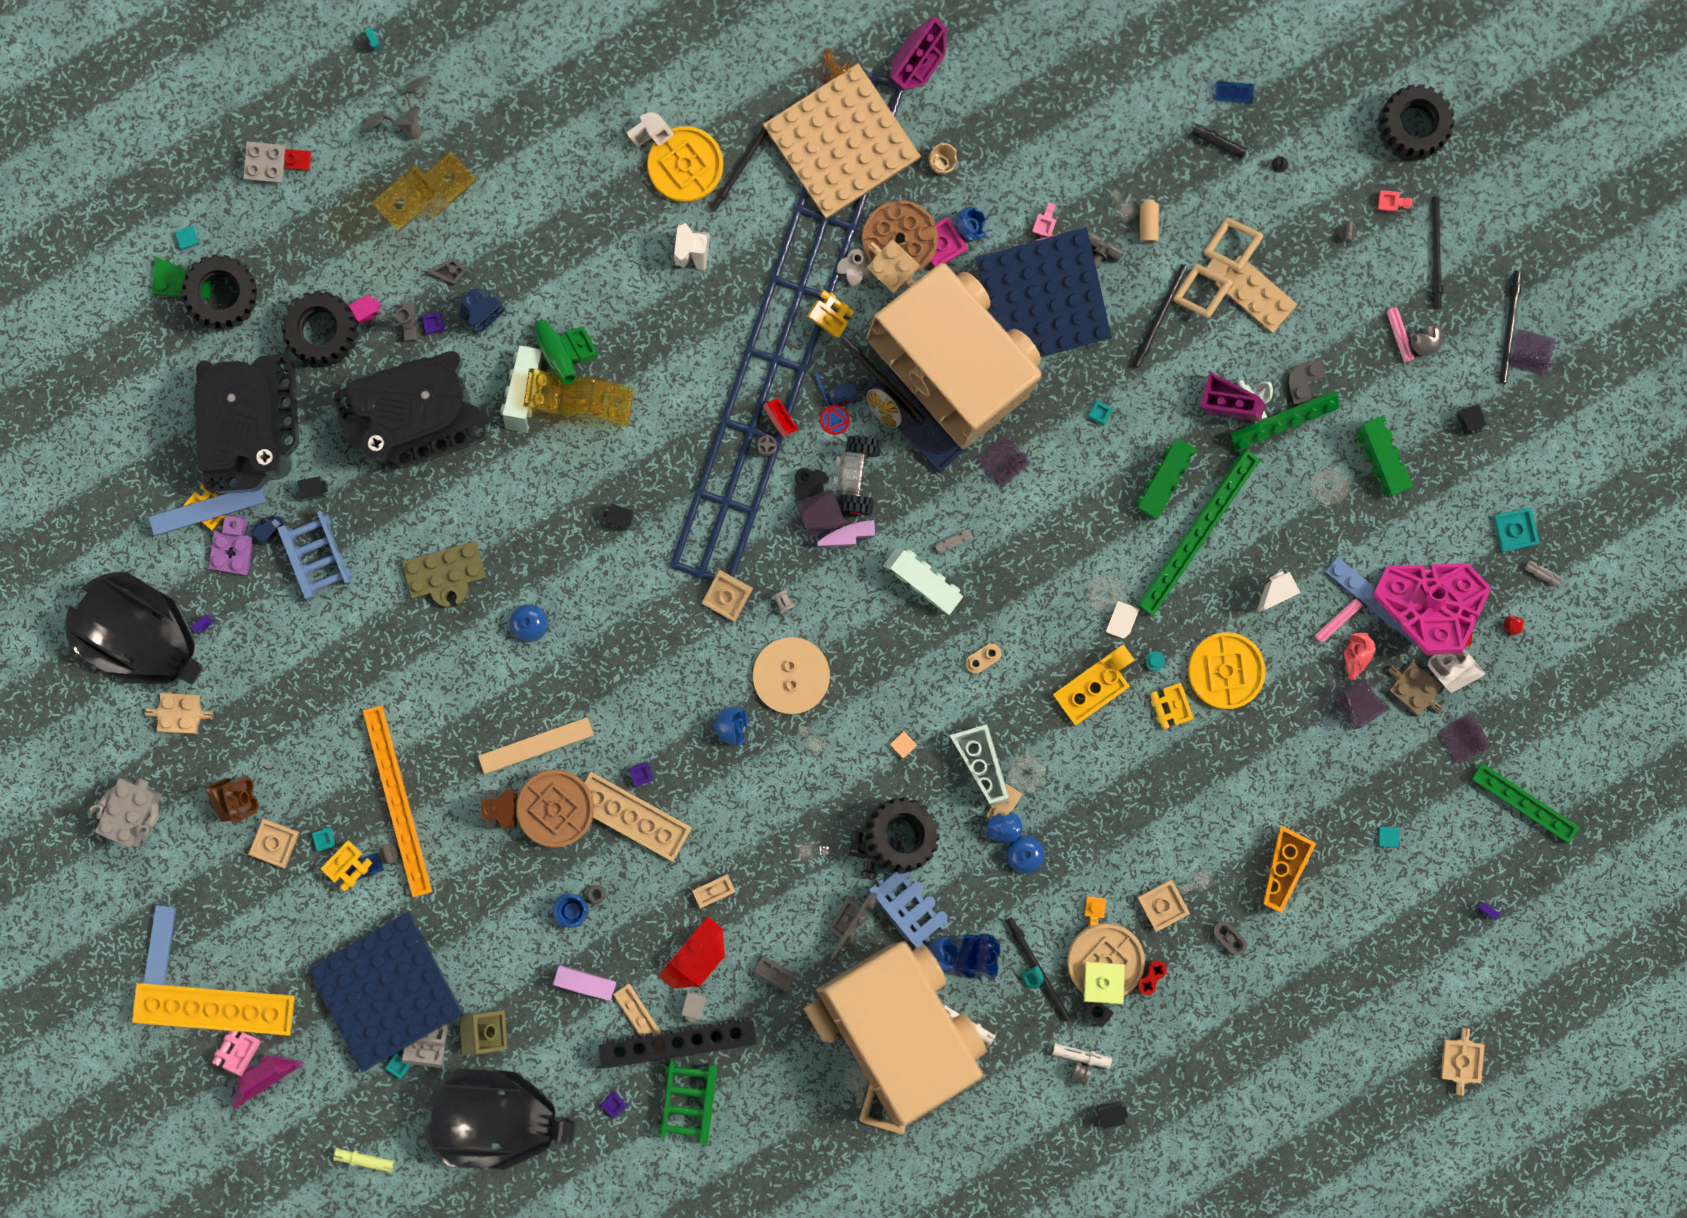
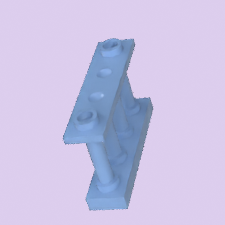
M322 511L317 512L318 520L296 529H289L285 525L278 527L303 595L307 600L316 598L314 593L320 588L342 579L346 584H351L350 578H353L349 567L344 565L329 525H332L330 517ZM323 526L326 537L302 547H296L294 543L296 536ZM330 544L333 555L308 565L302 563L300 557H303V554ZM337 562L340 569L339 573L314 583L309 581L307 575L311 571Z

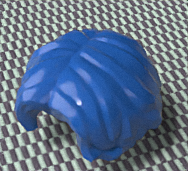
M975 207L963 208L957 214L955 228L968 241L980 240L986 235L983 227L987 216H984V213Z
M1009 812L1006 816L997 814L989 819L986 835L1000 843H1011L1018 840L1023 830L1022 821L1014 812Z
M568 892L557 897L554 901V906H552L553 916L559 925L563 927L575 928L582 926L584 916L589 913V908L579 895Z
M938 937L932 941L928 950L938 962L941 970L944 973H951L956 969V965L952 966V964L960 955L957 951L958 947L951 943L952 938Z

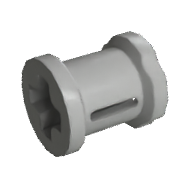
M787 589L772 597L780 608V614L796 607L790 601Z

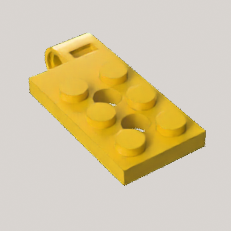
M1124 644L1053 694L1074 726L1130 687L1119 672L1134 661V658ZM1093 682L1100 685L1098 693L1090 691V685ZM1078 693L1085 697V701L1081 705L1074 701V697Z

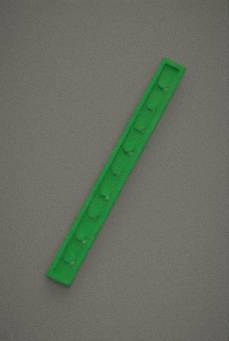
M1244 448L1138 601L1137 605L1148 614L1154 616L1260 462V459L1248 449Z

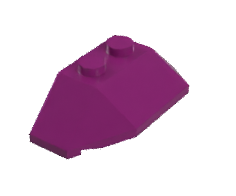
M935 16L912 31L892 60L890 78L904 90L924 86L945 57L947 28Z
M267 1055L259 1060L260 1065L257 1067H248L245 1069L244 1075L238 1078L232 1104L233 1108L241 1106L304 1065V1062L278 1055L272 1057Z

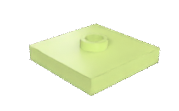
M1085 962L1084 1002L1123 1004L1125 965Z

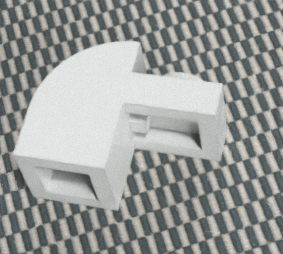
M653 112L639 116L642 122L627 132L629 138L637 147H640L651 138L660 146L674 136L672 130L662 117Z

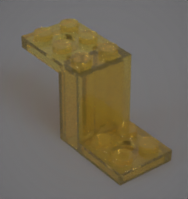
M450 151L426 174L414 165L375 199L372 204L400 232L425 209L434 218L437 217L472 186L477 179ZM454 174L455 180L452 183H447L445 181L446 175ZM399 200L405 202V206L401 210L395 209V203Z
M529 368L523 406L562 418H597L617 425L629 426L634 389L597 377H577L572 384L564 385L554 374ZM542 387L544 388V395L541 394Z

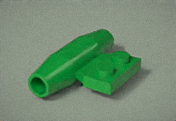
M539 320L534 324L533 328L539 348L551 370L564 385L572 384L577 378L572 361L583 363L598 358V352L584 327L568 330L560 337L546 320Z

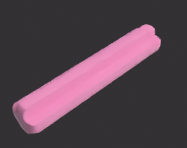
M1391 308L1387 311L1397 344L1403 361L1410 362L1414 359V355L1398 308Z
M1357 599L1353 600L1315 635L1316 639L1319 642H1324L1362 607L1361 602Z

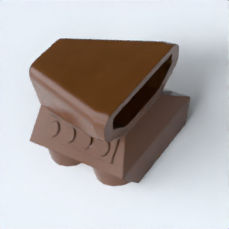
M248 775L238 779L224 778L205 787L220 822L231 821V823H235L258 813L259 803L257 798L253 796L254 783Z
M488 790L481 803V817L487 828H495L499 823L504 829H516L517 791L505 790L500 796L496 790Z

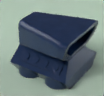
M471 289L461 300L459 315L464 320L469 319V325L480 334L503 314L505 308L497 297H491V293L487 289Z

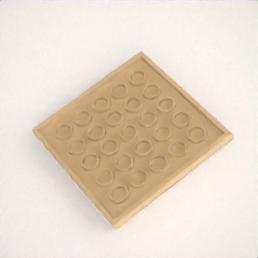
M859 63L764 124V128L825 219H828L921 158Z

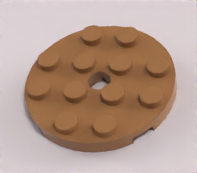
M904 200L886 203L877 208L866 221L862 234L865 255L872 262L876 256L868 248L872 242L882 249L892 239L895 241L898 234L905 235V242L897 244L921 265L914 273L916 274L931 262L938 247L936 224L931 215L916 203Z

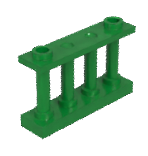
M671 1059L670 1063L666 1064L665 1075H669L663 1122H659L658 1128L661 1140H665L666 1133L697 1136V1139H700V1144L708 1145L718 1064H710L709 1068H705V1070L675 1066V1059ZM673 1075L703 1077L704 1080H707V1088L696 1089L672 1086ZM671 1094L702 1097L705 1100V1105L700 1107V1109L670 1105ZM672 1113L697 1116L699 1119H703L702 1127L689 1128L667 1125L668 1115Z

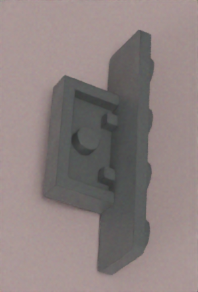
M876 892L870 894L863 905L851 896L846 899L828 928L841 938L830 958H841L847 951L845 946L857 935L856 929L858 926H862L866 921V913L875 907L877 903L875 899L878 896Z

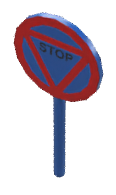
M816 372V379L827 404V408L823 410L820 416L821 427L828 434H842L849 427V414L842 406L831 405L827 402L825 398L826 391L818 372Z

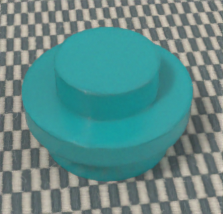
M1151 652L1147 655L1145 663L1150 670L1157 671L1164 666L1165 659L1161 653Z

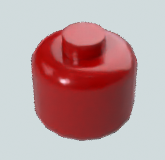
M1507 616L1503 628L1509 635L1516 636V634L1522 633L1525 621L1517 616Z

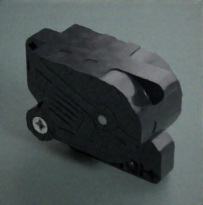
M448 351L431 358L422 357L421 359L407 361L388 370L385 369L376 372L374 375L347 383V388L337 391L333 397L348 441L360 447L365 455L382 466L396 464L406 469L484 442L488 438V430L482 413L475 405L471 404L466 384L458 375L463 361L455 351ZM343 396L347 398L345 400L346 406H348L349 408H346L345 405L342 402H340L343 400ZM354 414V420L346 422L347 415ZM476 429H480L482 431L480 432L481 436L478 437L476 435ZM458 435L465 436L463 443H456ZM441 441H445L447 444L444 450H438L437 446ZM428 448V454L421 457L419 455L420 450ZM409 454L410 460L407 463H402V456Z
M284 354L259 356L251 365L237 360L222 361L214 365L206 360L200 361L196 366L197 383L194 389L193 405L196 422L197 468L202 471L204 488L212 494L259 491L270 478L279 480L286 477L292 467L289 456L299 446L295 365L292 359ZM284 361H286L288 364L284 365V368H282L280 365L284 364ZM289 379V385L282 388V381ZM290 398V404L287 407H283V400ZM291 417V424L284 426L285 418ZM288 436L293 437L290 445L285 444V439ZM237 479V485L231 488L229 485L230 481ZM215 481L219 484H223V486L215 485L214 488H212L211 484H214Z

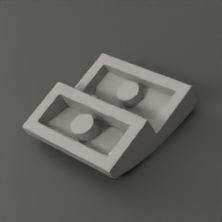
M444 1025L405 1048L402 1063L441 1068L448 1026Z

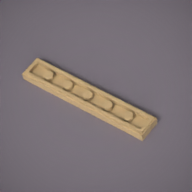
M587 717L479 755L478 757L484 774L592 737L594 733Z

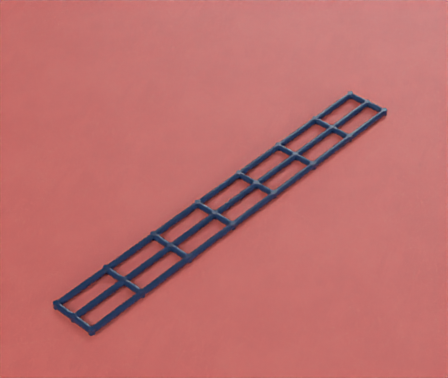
M850 64L845 65L843 73L853 66ZM864 71L875 88L877 83L897 89L890 108L891 113L895 117L904 89L891 79ZM803 186L670 566L672 568L713 582L716 575L706 572L728 507L748 513L728 571L730 576L735 577L783 440L779 431L774 435L757 429L763 405L766 402L778 365L797 370L798 374L785 408L791 417L822 327L815 323L801 364L782 358L783 350L803 293L822 299V303H824L825 299L820 296L821 291L806 285L828 223L848 229L827 288L828 293L834 294L840 276L837 273V265L848 254L868 193L858 199L851 222L833 216L825 219L821 212L804 207L809 193ZM804 214L821 220L798 284L779 276L800 216ZM778 284L795 290L796 293L775 353L771 354L754 347L775 287ZM753 355L771 361V365L750 425L748 426L729 418L749 361ZM728 426L745 432L746 436L725 496L722 497L704 490L723 435ZM765 435L772 436L776 441L777 449L767 459L752 505L748 506L731 500L753 436L760 438ZM701 498L721 504L700 567L697 569L679 561Z

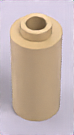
M1144 200V203L1140 204V243L1155 244L1159 242V204L1155 203V200Z
M820 998L803 1008L823 1042L828 1041V1043H831L838 1038L837 1034L840 1031Z

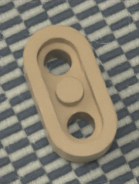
M988 644L967 658V670L977 674L1000 659V648L995 644ZM989 650L995 651L994 657L988 655ZM974 660L979 662L978 667H973L972 662Z

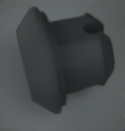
M1283 156L1275 157L1272 161L1273 170L1278 173L1286 171L1288 168L1287 159Z

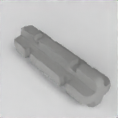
M965 530L960 535L956 534L945 539L944 542L936 543L935 548L938 553H942L947 548L949 550L962 544L963 541L970 540L972 536L969 530Z
M1529 561L1525 566L1526 571L1534 573L1535 576L1546 582L1549 581L1553 586L1557 587L1562 580L1560 576L1553 575V572L1542 566H1537L1533 561Z

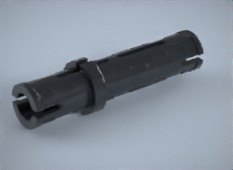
M1199 124L1195 125L1191 135L1206 141V144L1215 145L1240 159H1243L1247 148L1220 136L1215 130L1211 131Z

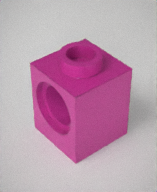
M369 294L349 305L361 325L381 314L379 311L381 305L376 297L372 299Z

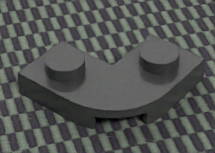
M1321 359L1300 364L1290 373L1288 387L1293 405L1313 400L1308 382L1326 378Z

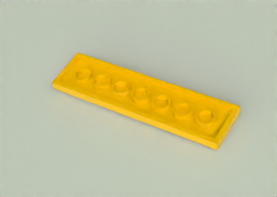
M137 983L132 1023L291 1035L295 996Z

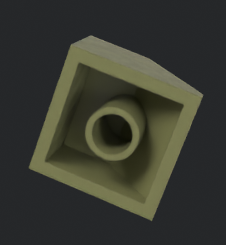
M505 1010L469 1013L459 1017L462 1054H482L507 1049Z

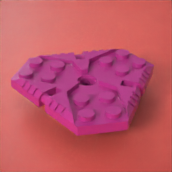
M1468 563L1431 564L1430 569H1425L1424 565L1387 566L1373 597L1390 613V616L1397 623L1402 624V629L1411 636V639L1416 642L1426 655L1462 654L1475 626V620L1479 617L1491 587Z

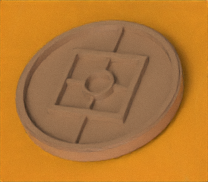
M559 769L546 770L534 775L522 787L517 798L516 815L521 829L531 840L547 847H563L580 839L590 827L594 815V800L586 783L577 775Z

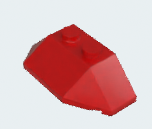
M708 916L663 969L659 977L672 988L700 987L725 957L723 928Z

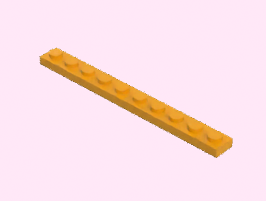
M383 706L363 710L412 897L433 892Z

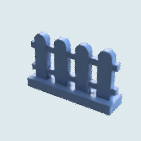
M895 872L885 882L882 879L877 883L880 886H872L867 890V893L869 895L874 892L878 894L875 899L877 901L876 904L911 947L916 949L924 945L922 941L925 940L926 943L930 941L929 935L938 928L943 930L946 927L944 923L947 921L948 916L945 912H938L937 914L933 912L931 908L935 905V899L930 896L923 899L919 893L923 890V885L918 881L911 884L907 880L911 872L904 874ZM903 882L907 888L896 897L892 890ZM886 895L890 897L891 902L885 898ZM915 897L919 904L908 912L904 906ZM899 910L903 913V917L898 914ZM925 913H928L931 919L920 927L916 921ZM911 925L916 929V932L911 930Z

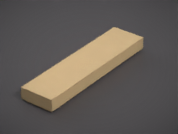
M630 983L613 994L640 1037L641 1034L653 1033V1036L661 1035V1031ZM661 1040L656 1041L653 1044L654 1050L661 1051L664 1048V1043Z

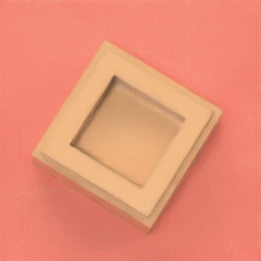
M905 732L890 744L902 758L907 756L917 746Z

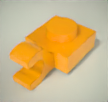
M1086 897L1084 916H1090L1088 927L1098 924V918H1104L1106 899Z

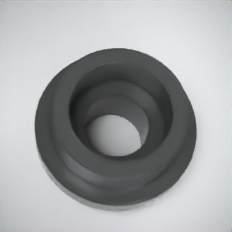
M593 885L587 890V899L592 904H600L606 898V891L600 885ZM594 891H599V898L593 897Z

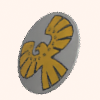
M873 388L867 393V403L870 410L884 425L891 428L898 427L901 424V413L894 400L880 389Z

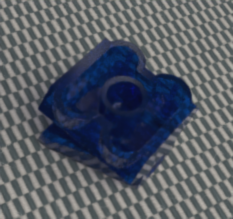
M990 934L964 935L956 972L966 978H976L981 974L989 980L996 979L998 974L997 962L1001 952L1000 941Z

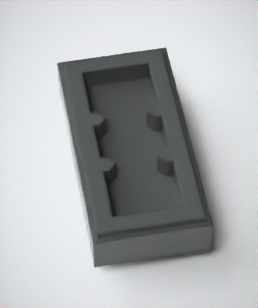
M762 955L753 970V973L785 992L796 976Z

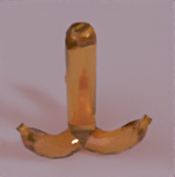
M829 48L824 49V59L833 71L831 75L823 76L826 81H831L839 75L848 72L852 65L851 60H848L844 67L839 68Z

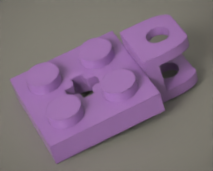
M227 516L224 520L223 530L214 531L209 569L248 575L254 537L246 536L247 519L245 517ZM230 547L236 552V555L232 556V558H229L227 550H230Z

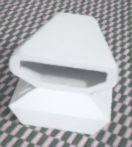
M686 223L678 225L674 252L675 265L684 268L692 260L697 270H705L710 235L704 232L692 233Z
M1465 649L1462 654H1435L1429 659L1427 664L1450 693L1485 675V672Z

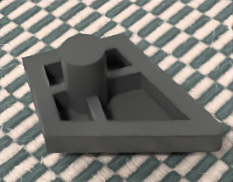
M451 258L429 270L430 274L454 285L467 272V269L455 258Z

